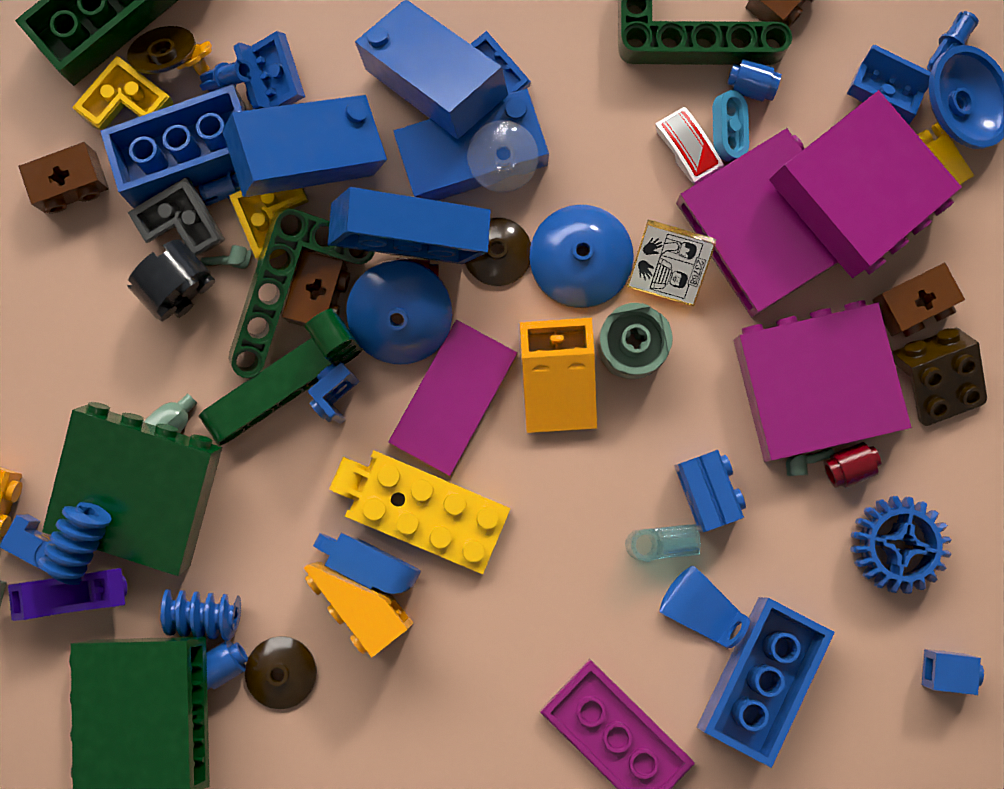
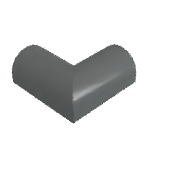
M185 177L128 212L145 243L153 241L174 227L177 229L185 245L195 256L203 254L225 241L223 234L188 177Z

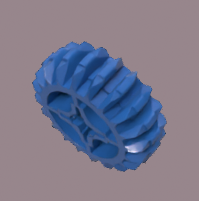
M890 496L888 503L883 499L877 500L876 510L872 507L864 509V513L869 520L856 519L855 523L857 526L863 529L862 532H852L851 537L860 539V545H854L850 550L853 553H861L862 557L856 559L854 564L857 567L868 566L862 576L865 579L875 577V587L883 588L887 584L888 592L897 593L900 588L903 593L911 594L913 586L917 590L926 589L925 579L933 583L938 581L937 575L933 571L934 569L938 571H945L947 569L945 564L940 562V558H949L952 555L948 550H943V544L950 543L952 539L947 536H941L940 532L944 531L948 525L944 522L934 523L939 513L936 510L926 513L927 503L924 501L914 504L913 497H904L901 502L898 496ZM898 515L897 523H893V527L888 534H877L879 528L886 520ZM912 520L920 527L925 543L920 542L916 538L915 525L912 524ZM886 541H905V545L913 546L914 549L896 548L895 544H890ZM875 546H879L885 551L887 555L886 564H889V570L880 562ZM914 555H923L920 563L914 569L903 574L904 567H908L909 561Z

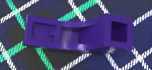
M121 568L85 573L81 577L80 585L64 584L54 578L8 585L12 621L27 620L125 605V596L128 589L126 579L122 575Z

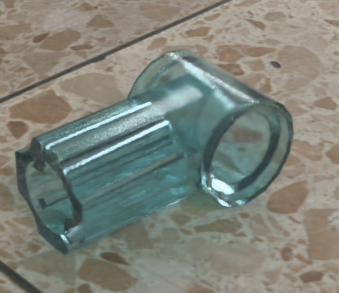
M696 524L637 529L628 535L625 547L627 553L635 560L648 562L657 559L700 555V533ZM641 535L648 536L652 542V548L646 555H641L636 548V541Z

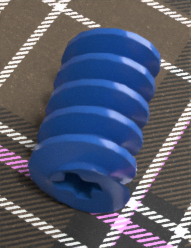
M80 502L77 507H64L62 514L67 519H59L57 521L56 527L60 531L52 532L50 540L54 544H47L45 546L44 552L47 556L40 557L38 561L41 569L64 584L80 585L81 577L85 575L88 569L87 564L91 562L94 556L93 552L97 550L100 544L99 539L103 538L106 532L105 527L109 525L112 519L106 510L98 505L87 502Z
M166 589L163 594L160 620L163 632L167 636H172L178 631L181 637H188L192 632L194 637H203L207 634L209 639L214 640L221 633L223 640L229 641L234 637L240 622L241 598L239 595H237L234 604L230 605L228 594L222 595L219 604L215 603L214 593H208L205 603L201 602L200 593L197 591L193 593L191 601H187L185 590L179 591L176 600L172 599L171 589Z

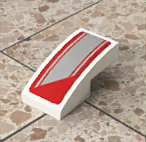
M686 107L679 109L656 123L657 133L675 154L677 165L693 185H696L724 167L712 143Z

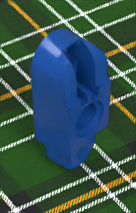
M319 533L313 545L318 550L329 555L325 566L369 589L377 588L390 594L403 593L414 587L421 573V570L359 538H353L343 533L340 534L338 540Z

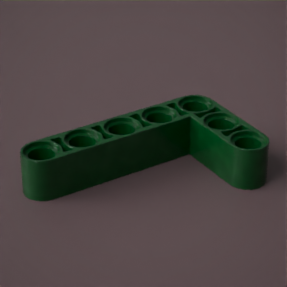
M618 0V51L622 60L629 64L733 65L734 63L740 65L741 60L746 59L763 65H772L781 61L792 42L791 30L781 22L652 21V0ZM638 6L643 12L633 14L627 8ZM633 38L638 39L643 43V46L632 47L627 41ZM672 39L676 42L677 46L673 48L667 47L662 43V40ZM706 39L712 46L709 48L701 47L696 40ZM739 39L744 42L746 47L738 48L733 45L731 40ZM773 39L777 41L780 48H772L767 44L766 40Z
M287 207L275 212L271 219L229 351V361L234 372L243 378H252L257 376L263 369L302 246L354 264L367 263L373 258L375 252L363 250L360 255L352 256L349 248L330 246L328 243L318 245L315 240V233L320 227H329L330 221ZM286 215H294L298 220V228L291 234H284L280 227L282 219ZM277 249H284L287 253L285 265L279 268L272 267L269 261L271 253ZM267 283L274 284L277 289L275 297L270 301L259 299L258 293L261 286ZM253 318L265 319L266 327L260 334L248 332V324ZM242 352L254 353L255 361L251 366L241 367L237 365V358Z
M330 308L317 314L306 323L305 329L311 336L309 340L262 370L257 376L250 378L211 404L199 414L200 420L218 446L235 439L314 386L319 381L317 379L318 374L331 364L337 366L340 363L345 365L362 352V348L344 321L333 309Z

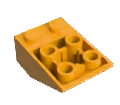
M592 318L520 322L526 432L539 433L597 429Z
M322 562L307 564L304 567L308 573V576L305 577L307 584L317 595L324 594L331 604L327 607L328 611L340 625L344 622L353 633L350 639L361 654L368 652L372 658L413 624V621L392 594L377 588L369 589L325 566Z

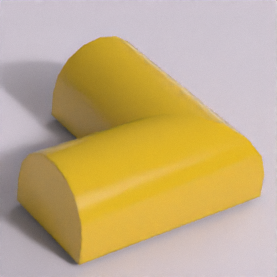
M116 56L72 108L93 127L101 131L108 127L124 107H127L138 117L172 106L173 101L168 94L120 57Z
M304 188L244 198L241 190L229 195L257 260H259L271 219L275 212L285 207L294 209L309 202ZM277 249L271 253L270 259L276 258L286 251L284 249Z

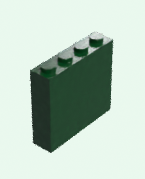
M88 402L87 405L73 409L42 532L51 535L52 532L60 531L57 529L56 523L59 519H67L62 514L64 507H77L80 502L92 503L106 510L112 518L109 525L105 527L106 532L103 538L99 539L98 551L179 576L191 566L223 447L212 444V439L206 436L193 434L189 437L180 434L178 429L171 425L156 424L155 426L143 422L144 418L137 414L122 413L120 415L109 411L110 407L102 403Z
M206 637L92 639L71 643L69 664L71 667L70 703L72 728L70 738L72 741L71 777L73 789H206L210 787Z

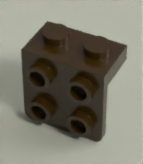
M959 328L943 329L937 335L921 341L909 342L903 348L892 351L895 365L911 377L918 420L924 426H930L986 403L987 392L979 342Z

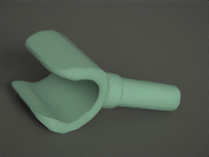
M232 245L229 256L202 257L201 262L205 266L230 265L235 268L245 269L249 265L252 252L245 247Z
M830 448L812 455L789 457L786 460L787 476L808 475L807 464L830 458V455L835 453L834 450Z

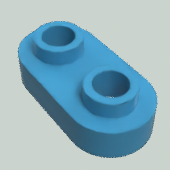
M730 90L717 96L712 106L713 145L719 157L726 162L736 160L749 150L748 104L741 93Z

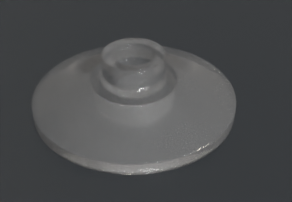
M500 120L488 123L480 128L470 141L467 153L469 169L476 181L491 191L511 192L517 190L532 178L537 168L538 148L536 142L527 129L515 122ZM501 148H506L510 152V157L507 160H500L496 152Z

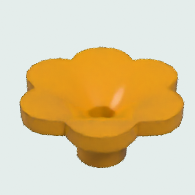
M210 41L196 44L192 56L185 63L178 66L177 70L193 66L198 75L207 72L210 68L205 62L204 57L212 51Z

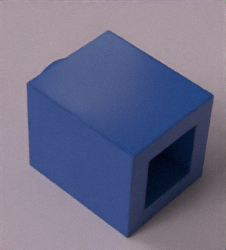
M924 649L921 685L937 691L978 695L979 686L982 685L984 680V669L980 664L981 658L964 653Z

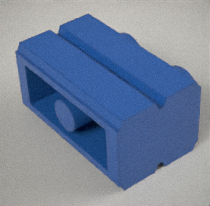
M715 450L674 465L699 532L704 533L744 518L741 510L746 508V503L739 488L733 490L729 476L733 475V469L726 455L721 456L719 450Z

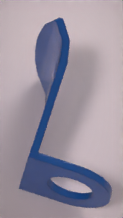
M694 565L684 570L674 580L667 590L660 607V613L721 644L727 649L736 646L742 640L750 625L749 617L741 613ZM742 623L738 634L733 639H730L733 630Z

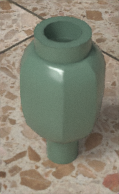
M187 393L178 403L169 402L160 406L144 422L155 426L156 424L171 425L176 427L178 433H180L188 422L187 413L198 403Z

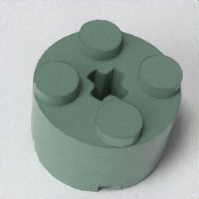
M644 303L622 305L606 318L599 332L597 348L600 359L613 375L625 379L644 378L655 372L668 357L673 342L672 330L668 320L661 313L651 308V306ZM631 334H634L636 340H642L637 349H634L633 345L626 343Z

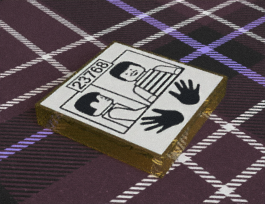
M648 219L627 287L694 306L716 245V239Z

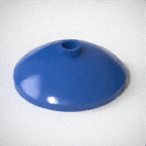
M960 45L942 53L935 61L929 79V100L937 122L952 139L965 147L984 149L999 143L1004 138V72L991 56L973 46Z
M591 205L567 206L549 215L536 230L530 246V267L536 283L547 296L568 307L589 308L609 301L624 287L633 266L634 253L632 241L623 224L608 211ZM579 246H586L589 249V254L587 256H580L577 254L576 249Z
M390 260L371 267L358 278L349 294L346 314L350 332L366 353L380 361L402 365L426 359L441 347L451 328L453 308L446 286L433 271L416 262ZM399 313L404 317V321L400 324L394 323L391 315Z

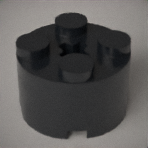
M179 239L162 245L167 251L158 257L154 252L149 254L137 265L128 278V281L132 284L127 285L128 289L160 321L168 319L173 314L178 318L185 315L194 305L191 300L198 293L206 292L215 283L211 272Z

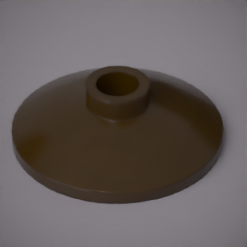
M163 26L147 31L139 36L130 45L127 58L132 68L139 72L147 74L163 73L185 63L194 53L196 42L193 34L183 27Z
M498 217L490 218L488 252L465 263L468 271L478 281L491 286H504L517 281L524 275L530 265L531 241L529 236L519 224L512 220ZM497 243L504 247V251L498 255L491 252V247Z
M277 636L267 639L256 646L248 657L245 671L247 688L254 699L266 707L272 709L294 707L301 703L314 687L317 675L315 659L310 650L302 642L294 638ZM274 668L283 670V680L277 681L273 678L272 672Z

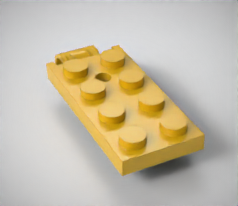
M373 450L370 456L372 459L368 467L342 457L329 490L354 500L350 510H347L345 517L480 574L484 573L511 508ZM397 492L405 496L404 504L399 507L394 506L391 502L392 495Z

